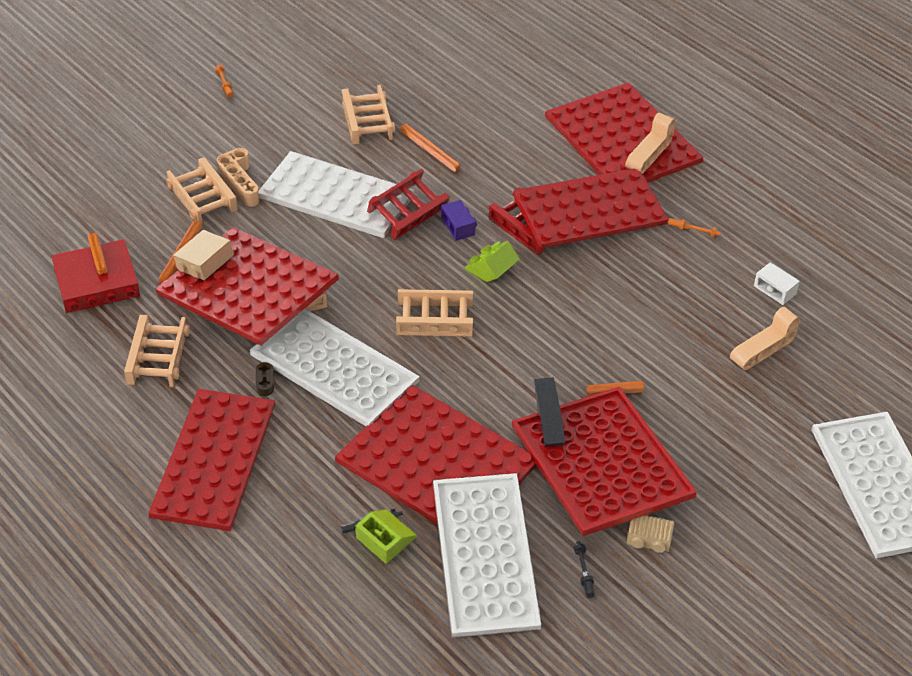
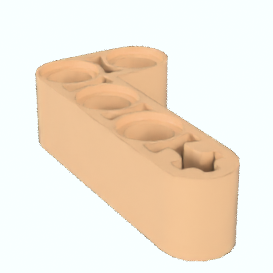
M657 113L652 123V131L628 156L625 167L628 169L635 168L643 174L670 144L673 137L675 119L662 113Z
M237 148L220 155L217 158L218 172L222 179L246 206L253 207L258 205V186L245 172L249 168L248 151L244 148Z
M786 307L780 308L774 315L772 325L734 348L730 354V359L743 370L750 369L793 341L797 334L800 322L799 317Z

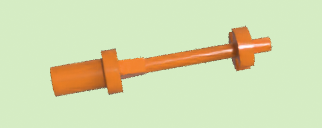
M217 65L218 69L215 68V72L222 78V89L226 92L227 97L231 98L233 97L232 85L226 82L223 74L225 68L222 65Z
M669 218L668 225L679 227L680 230L691 228L711 233L712 238H715V235L721 236V232L717 231V227H713L710 230L690 225L684 219L680 221Z

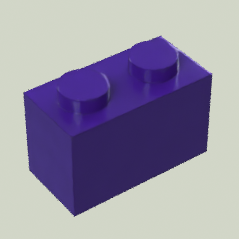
M461 200L441 205V219L455 241L475 235L477 221L475 217L471 216L468 207Z

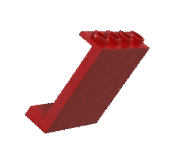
M124 239L100 244L107 266L106 274L99 275L97 273L90 247L51 255L66 313L140 296L138 281Z

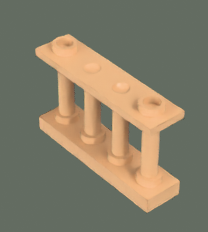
M377 85L378 94L362 96L350 95L348 89H342V104L352 144H359V137L362 134L387 132L389 140L393 139L392 133L395 132V125L390 120L385 102L386 92L382 91L381 85ZM379 101V104L358 107L354 105V103ZM373 111L382 112L381 115L364 117L355 116L356 113H365ZM384 121L385 125L361 128L359 124Z
M205 157L198 159L199 167L197 170L176 178L170 170L166 171L168 178L166 179V184L168 188L175 192L189 211L192 219L202 222L201 214L222 206L227 207L230 212L237 210L236 196ZM198 176L205 178L186 187H182L180 184ZM212 187V190L194 197L188 195V193L200 188ZM213 196H219L220 200L199 208L195 204Z
M398 289V305H403V317L396 316V335L472 336L473 318H467V306L473 307V291ZM411 305L422 306V317H410ZM429 306H441V317H429ZM448 306H460L459 318L448 317Z
M148 315L139 316L124 370L127 385H135L136 378L143 375L168 377L169 386L174 387L175 379L178 380L179 378L178 367L185 339L189 337L190 326L186 324V317L181 318L180 326L177 327L152 325L148 321ZM148 334H177L176 341L148 339ZM147 347L174 348L172 355L144 353V348L147 349ZM144 361L170 362L169 369L140 368V363Z

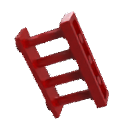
M423 169L412 172L406 179L379 196L372 197L368 202L367 212L369 214L377 209L392 224L390 236L394 240H397L440 212L441 205L448 204L450 196L446 192L436 196L421 181L424 173ZM416 185L431 202L423 204L409 188ZM404 193L418 210L410 212L396 197ZM390 201L405 218L401 221L397 220L383 205Z
M515 200L503 208L496 203L489 205V220L537 255L543 253L544 248L540 249L529 226L521 222L525 219L523 214L520 213L514 217L508 213L518 207Z

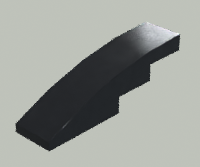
M554 377L534 379L544 447L565 446Z

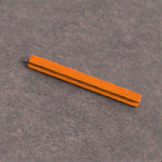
M406 123L401 126L403 134L453 172L460 170V163Z
M194 220L174 254L198 235L202 228L201 221ZM173 255L158 278L159 284H162L177 270Z

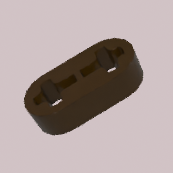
M262 362L256 366V390L261 396H269L274 391L273 365L268 362Z

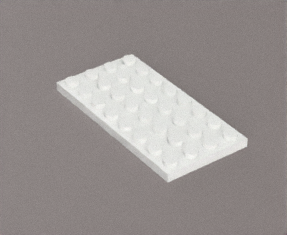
M290 151L260 188L259 198L385 238L392 228V224L377 209L369 214L367 212L368 202L372 197L379 196L396 184ZM404 193L396 197L405 207L410 202ZM390 201L383 205L396 219L399 218L401 212Z
M306 309L262 346L256 344L250 349L251 356L261 362L272 364L275 371L364 426L372 424L409 387L415 386L419 382V376Z
M888 412L813 425L812 432L875 558L912 552V456Z
M517 473L433 480L452 637L541 629Z

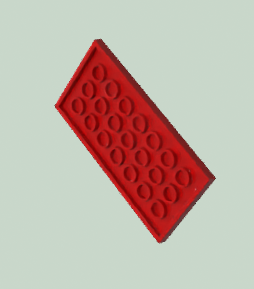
M635 168L517 189L512 194L540 249L664 225L669 220L644 176Z
M198 388L149 510V518L231 532L274 411L275 400Z

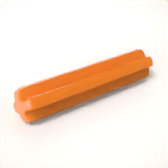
M95 232L93 234L90 233L88 234V241L97 273L99 275L106 274L107 266L98 235Z
M643 381L593 384L587 385L586 392L587 396L620 387L625 394L644 392Z

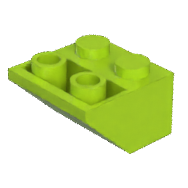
M499 241L491 247L487 245L482 248L480 255H475L469 259L470 263L465 266V269L488 282L499 278L520 258L509 241L503 243Z
M387 509L370 512L356 524V538L385 564H388L417 537L414 532Z

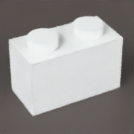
M770 262L756 273L754 287L784 305L797 294L800 281Z

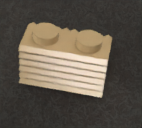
M652 516L635 518L630 522L627 544L632 545L634 548H650L659 553L669 552L674 521L657 519Z

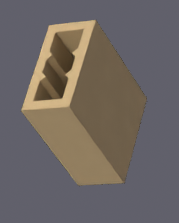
M202 230L173 256L179 271L205 280L230 259L234 252L230 240Z

